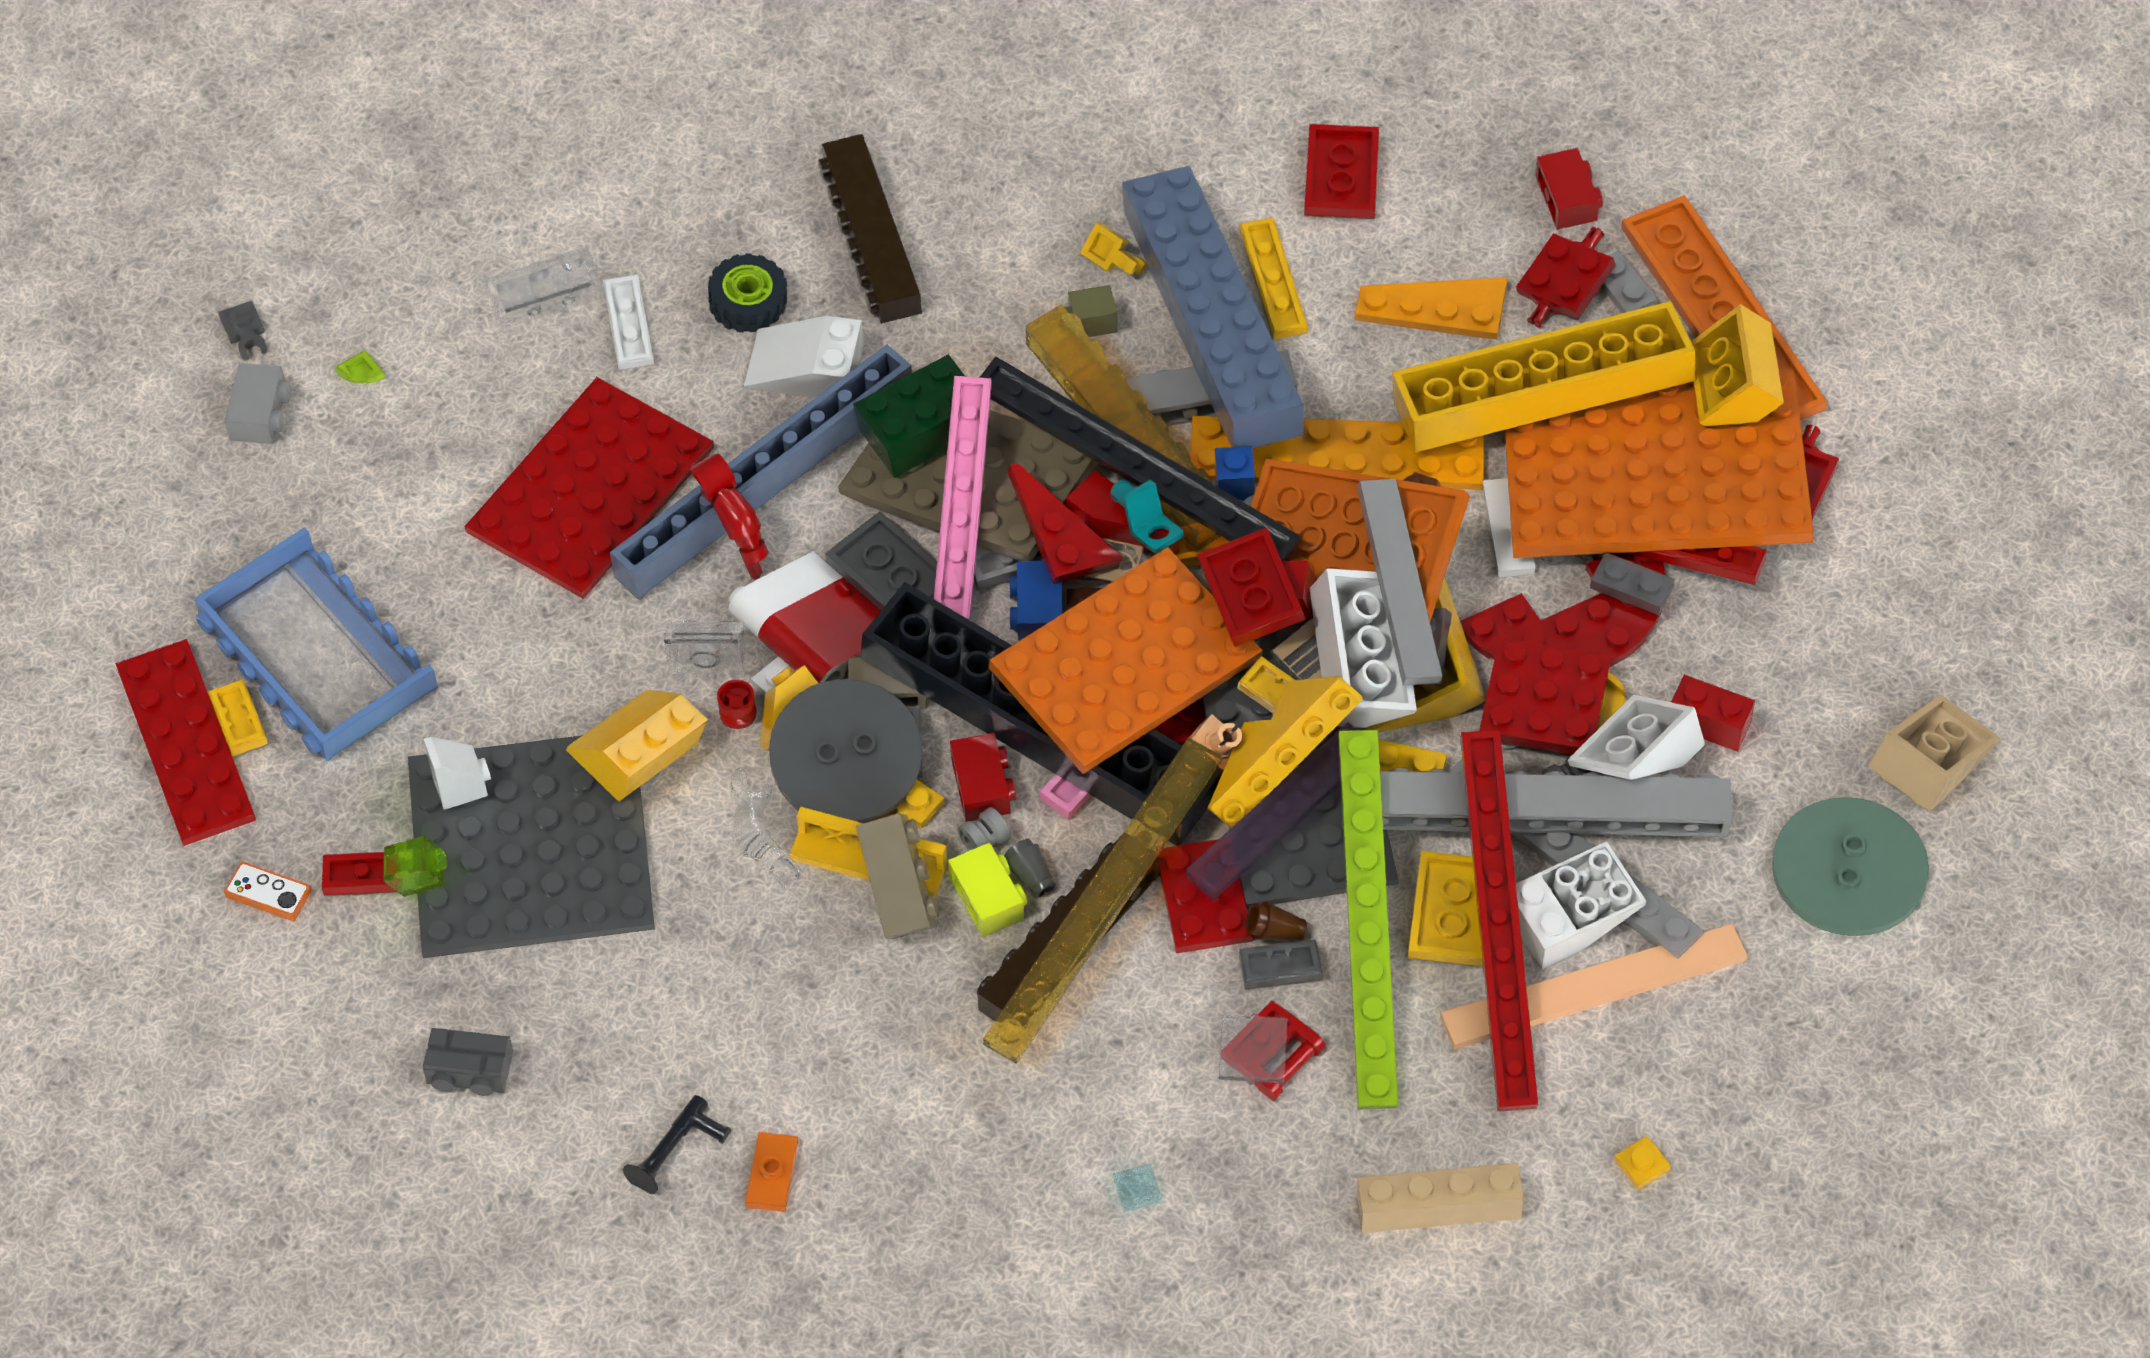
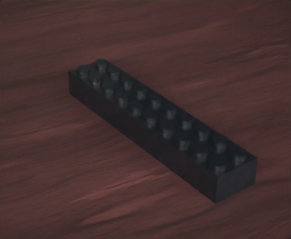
M906 582L902 584L863 632L861 659L985 733H995L997 740L1084 790L1175 846L1182 844L1208 809L1223 769L1155 729L1147 732L1085 774H1082L989 669V660L1012 645Z

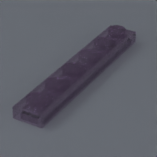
M1348 722L1339 731H1353L1357 729ZM1339 731L1186 869V876L1213 901L1341 785Z

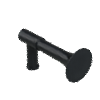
M694 1095L652 1153L637 1166L630 1164L624 1166V1176L636 1187L649 1194H655L658 1191V1186L655 1182L658 1169L682 1137L693 1126L717 1139L721 1144L731 1133V1128L725 1127L703 1115V1112L708 1107V1103L702 1097Z

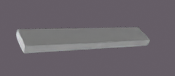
M1396 479L1360 481L1357 486L1402 685L1440 683L1443 676Z

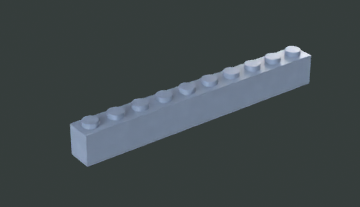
M886 344L729 462L728 466L736 480L735 489L742 494L756 511L860 432L853 403L911 374V365ZM700 485L610 552L614 578L637 599H640L727 533L712 505L713 502L709 503L700 493L702 489Z

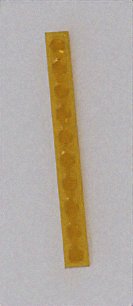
M1188 737L984 1036V1046L1015 1064L1019 1062L1220 765L1221 755Z

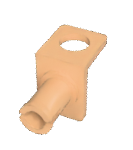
M1211 714L1196 728L1183 746L1187 749L1193 747L1209 762L1224 771L1233 747L1238 745L1242 739V733L1239 727L1235 731L1231 730L1235 724H1223Z

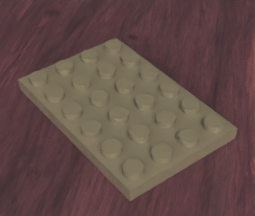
M989 410L988 422L990 428L987 432L977 546L1018 561H1032L1039 548L1008 476L1009 465L1019 463L1066 506V497L1090 475L1097 462L1035 425ZM868 443L839 484V493L864 505L940 532L947 451L894 478Z

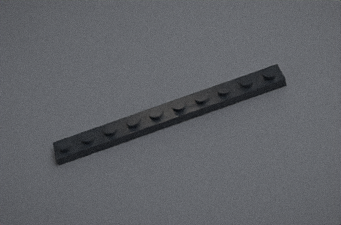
M995 356L981 374L980 378H991L992 380L991 400L1138 487L1148 480L1154 481L1161 501L1227 540L1233 541L1267 527L1281 561H1288L1301 543V537L1297 533Z

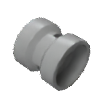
M992 807L981 812L979 819L976 821H967L958 827L959 837L968 850H973L989 842L992 846L995 844L1002 845L1011 839L1008 825L997 810Z

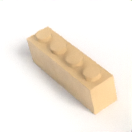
M1518 1163L1358 1177L1356 1198L1361 1233L1521 1219L1524 1196Z

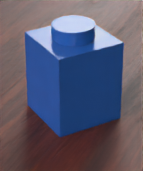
M1252 446L1215 448L1214 472L1216 486L1241 501H1245L1248 497L1254 495L1255 473Z

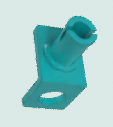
M1120 480L1114 484L1111 489V495L1113 496L1111 498L1125 508L1131 535L1153 553L1160 552L1184 537L1183 530L1163 515L1154 481L1148 480L1137 488L1132 486L1127 480ZM1157 529L1169 531V534L1162 539L1155 540L1149 537Z

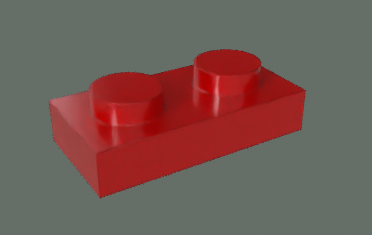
M400 851L323 855L322 891L324 896L401 892Z

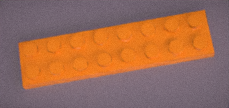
M1685 195L1622 220V231L1695 338L1739 304L1745 306L1771 323L1778 370L1794 369L1800 421L1826 410L1827 400Z

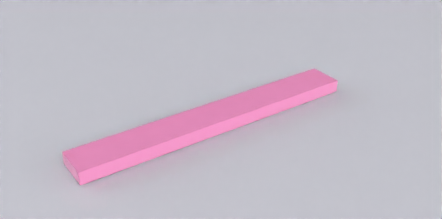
M954 376L934 600L970 620L992 380L991 378Z

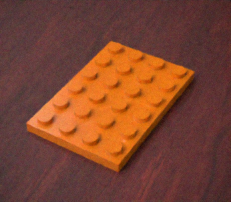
M1266 458L1250 506L1300 535L1301 543L1288 561L1308 560L1316 579L1326 569L1376 572L1357 486L1360 481L1391 478ZM1396 479L1429 621H1431L1470 496L1465 490Z
M1167 547L990 659L989 669L1081 773L1085 774L1255 663L1262 656L1263 650L1254 640L1234 647L1214 597Z

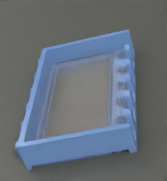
M305 527L194 598L198 610L195 618L201 629L206 634L213 631L218 637L216 642L227 658L235 656L239 661L237 666L248 682L254 679L260 685L258 688L259 692L267 704L272 706L276 703L282 710L280 715L285 724L292 731L298 728L303 733L301 738L307 749L313 755L319 752L326 761H329L333 756L429 692L431 693L438 688L435 672L430 664L422 669L414 648L411 645L403 648L399 644L393 625L389 621L382 625L376 617L375 608L367 597L360 600L355 595L350 578L346 574L339 577L334 572L329 555L324 550L318 554L313 549L309 531Z

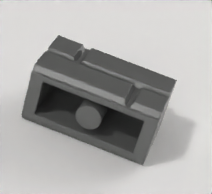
M431 1028L428 1049H426L423 1062L426 1083L431 1084L437 1090L445 1092L452 1091L454 1087L470 1089L473 1093L481 1096H489L493 1092L504 1093L513 1055L510 1036Z

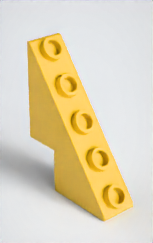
M1340 676L1287 681L1271 720L1244 722L1241 729L1242 739L1238 745L1233 747L1208 809L1231 829H1235L1362 701L1363 697Z

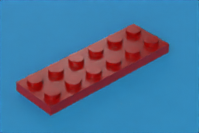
M184 639L115 663L183 846L256 821L188 640Z

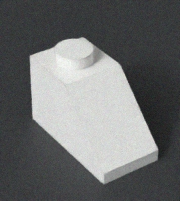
M435 737L424 739L433 781L444 810L488 796L485 781L491 779L485 758L477 760L472 745Z

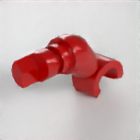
M720 454L711 455L690 468L691 473L702 488L700 490L702 496L709 503L713 502L712 505L728 537L734 540L736 545L740 547L739 552L751 579L757 580L763 573L759 562L769 554L764 540L760 539V520L750 503L735 489L736 480L727 462Z

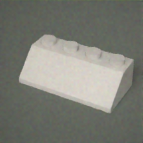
M1326 569L1309 588L1322 678L1340 676L1363 697L1362 701L1337 726L1365 728L1414 714L1417 711L1413 685H1402L1377 572Z

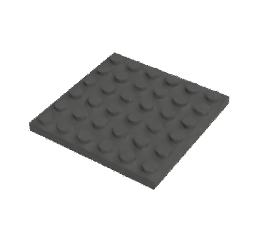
M581 736L474 748L477 760L485 758L491 779L485 781L488 796L444 810L433 781L427 754L408 756L423 958L655 930L641 786L618 802L566 751L567 747Z

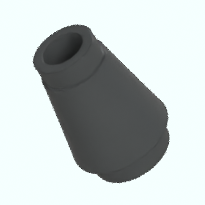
M1027 838L1017 842L1005 852L1004 856L1008 861L1010 870L1037 898L1044 895V892H1049L1055 888L1056 884L1053 881L1038 844H1033Z

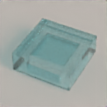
M1151 1164L1113 1173V1181L1123 1212L1162 1203V1197Z

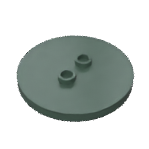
M1851 797L1822 800L1797 812L1788 820L1779 833L1772 859V871L1776 887L1789 908L1801 919L1821 930L1846 936H1864L1880 933L1904 921L1920 903L1925 892L1929 872L1928 857L1923 842L1914 828L1903 817L1881 804Z

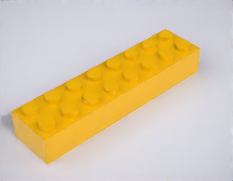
M1668 301L1393 371V402L1416 453L1695 381V349L1672 302Z

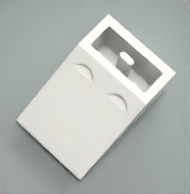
M1607 841L1516 883L1521 939L1541 969L1584 950L1645 906L1647 902Z

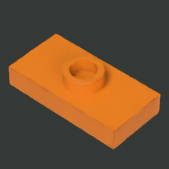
M758 1132L745 1201L746 1208L786 1212L799 1142L798 1136Z

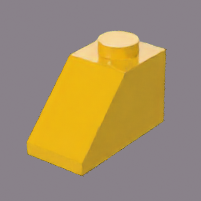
M805 665L794 671L788 666L771 679L775 685L765 693L760 746L765 750L769 749L774 724L784 707L799 693L818 684Z

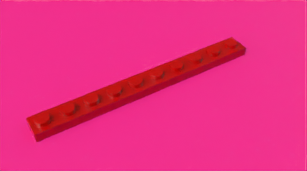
M1500 730L1461 732L1460 741L1497 1111L1537 1109L1538 1095Z

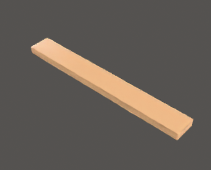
M1729 924L1704 932L1680 958H1676L1660 945L1528 985L1526 988L1530 1027L1747 961L1748 955L1733 924ZM1486 999L1440 1013L1441 1021L1454 1050L1490 1039Z

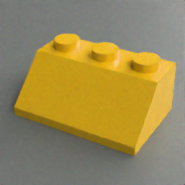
M1739 304L1691 341L1695 349L1694 388L1700 424L1703 426L1756 423L1784 403L1770 322Z
M645 690L571 743L566 751L620 802L698 743L708 719L682 694Z

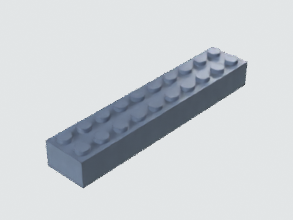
M1190 165L1122 182L1123 209L1129 226L1230 446H1252V448L1303 436V402Z

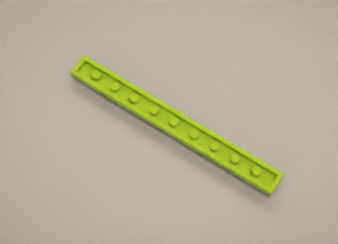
M1378 730L1339 731L1358 1110L1398 1108Z

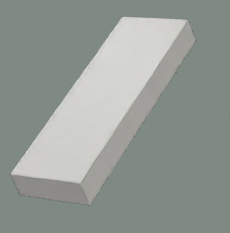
M638 275L603 280L618 370L654 364Z
M1508 478L1483 480V494L1497 576L1507 577L1535 574L1533 557L1513 558Z

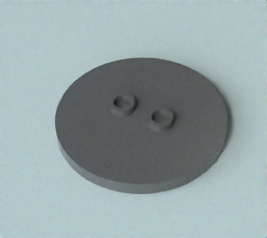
M856 679L830 680L802 691L779 714L770 738V766L778 789L785 799L798 811L800 807L860 823H867L880 819L892 812L906 799L913 789L922 763V740L913 715L902 701L891 692L876 684Z

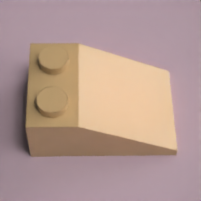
M1940 694L1887 732L1869 767L1877 772L1885 782L1893 784L1909 796L1913 803L1931 811L1947 798L2000 742L2001 738Z

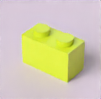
M990 842L948 860L949 878L982 937L1024 920V905H1027L1024 890L1019 883H1012L1008 876L1011 872L1006 858L1002 853L997 855Z

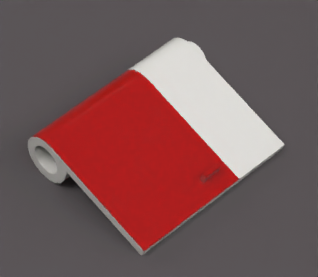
M814 551L746 586H739L732 592L729 598V612L793 670L805 665L818 684L844 678L848 658L861 656L862 634L880 613L876 606Z

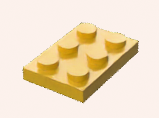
M1421 851L1408 958L1483 967L1472 856Z

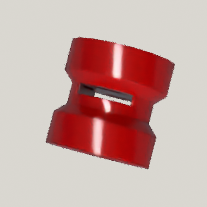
M737 679L722 684L717 693L721 721L725 726L732 729L748 727L754 722L757 715L753 688L749 683Z

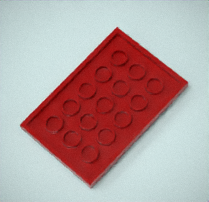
M596 377L465 525V531L584 599L611 568L610 552L655 517L692 474L690 468L704 460L714 448V441Z

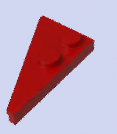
M1019 463L1009 465L1008 476L1053 584L1120 565L1122 560L1120 554Z

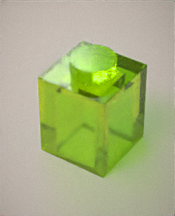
M426 836L384 847V882L403 897L444 886V870L447 867L445 853Z

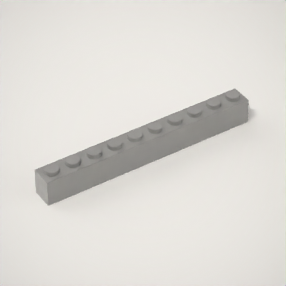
M1405 768L1380 771L1383 830L1469 831L1464 773H1450L1445 769H1433L1429 772H1411ZM1514 770L1505 773L1510 832L1728 837L1732 823L1730 778H1720L1711 774L1702 775L1698 778H1682L1677 774H1664L1660 777H1640L1629 780L1616 776H1604L1598 772H1589L1583 775H1565L1563 772L1551 771L1544 775Z

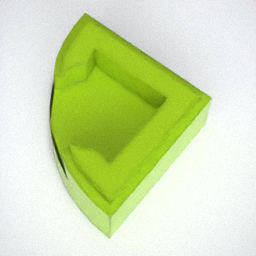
M366 350L335 367V371L340 377L353 383L369 384L385 379L384 372Z

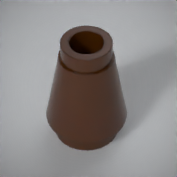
M1266 901L1261 904L1254 903L1246 919L1247 932L1253 934L1255 939L1294 940L1299 942L1304 938L1307 929L1305 919L1299 918Z

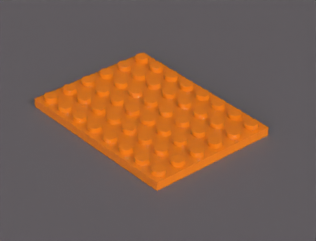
M1794 369L1779 370L1784 403L1756 423L1703 426L1699 421L1693 381L1506 429L1505 445L1513 558L1813 543L1814 532Z

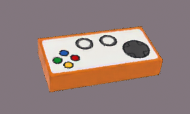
M241 861L224 894L226 898L295 922L312 890L309 884Z

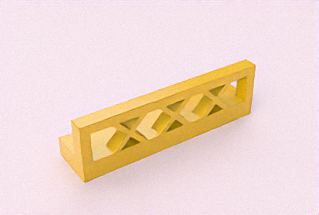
M800 807L797 813L798 834L790 851V860L870 881L856 825L864 823ZM920 839V842L915 843L919 858L924 857L928 866L930 879L925 881L929 895H934L936 899L948 868L946 845Z

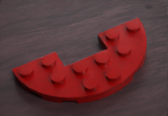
M1609 553L1665 575L1663 562L1626 553ZM1603 556L1586 564L1585 570L1591 579ZM1521 593L1463 619L1460 623L1466 641L1488 659L1492 658L1494 660L1499 637L1611 655V667L1630 656L1646 641V638L1652 632L1656 623H1658L1661 612L1659 615L1600 593L1540 620Z

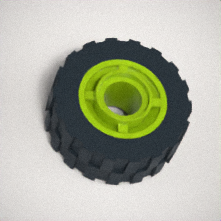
M750 253L740 256L739 254L734 255L730 259L721 261V264L713 269L712 276L709 277V309L711 314H714L715 320L723 324L724 328L733 329L741 333L743 331L757 332L760 328L769 327L773 322L776 323L779 320V316L786 309L787 280L784 278V272L776 266L774 261L766 259L765 256H755Z

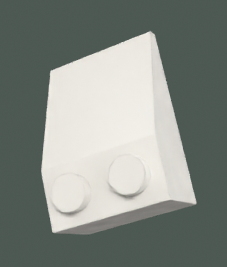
M822 316L758 329L744 388L817 397L859 365L864 345L862 320Z
M1632 695L1568 759L1569 766L1632 780L1683 767L1705 745L1694 707Z

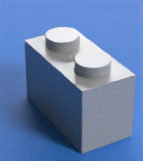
M239 363L225 419L230 441L273 444L275 432H281L283 429L284 414L281 410L282 403L289 402L291 392L290 382L285 381L282 366Z

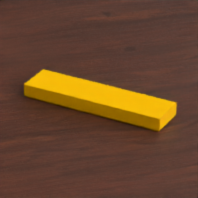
M1274 218L1239 224L1241 238L1273 340L1307 334L1308 326Z

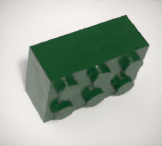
M949 354L853 403L860 432L894 478L948 450L954 376L966 377Z

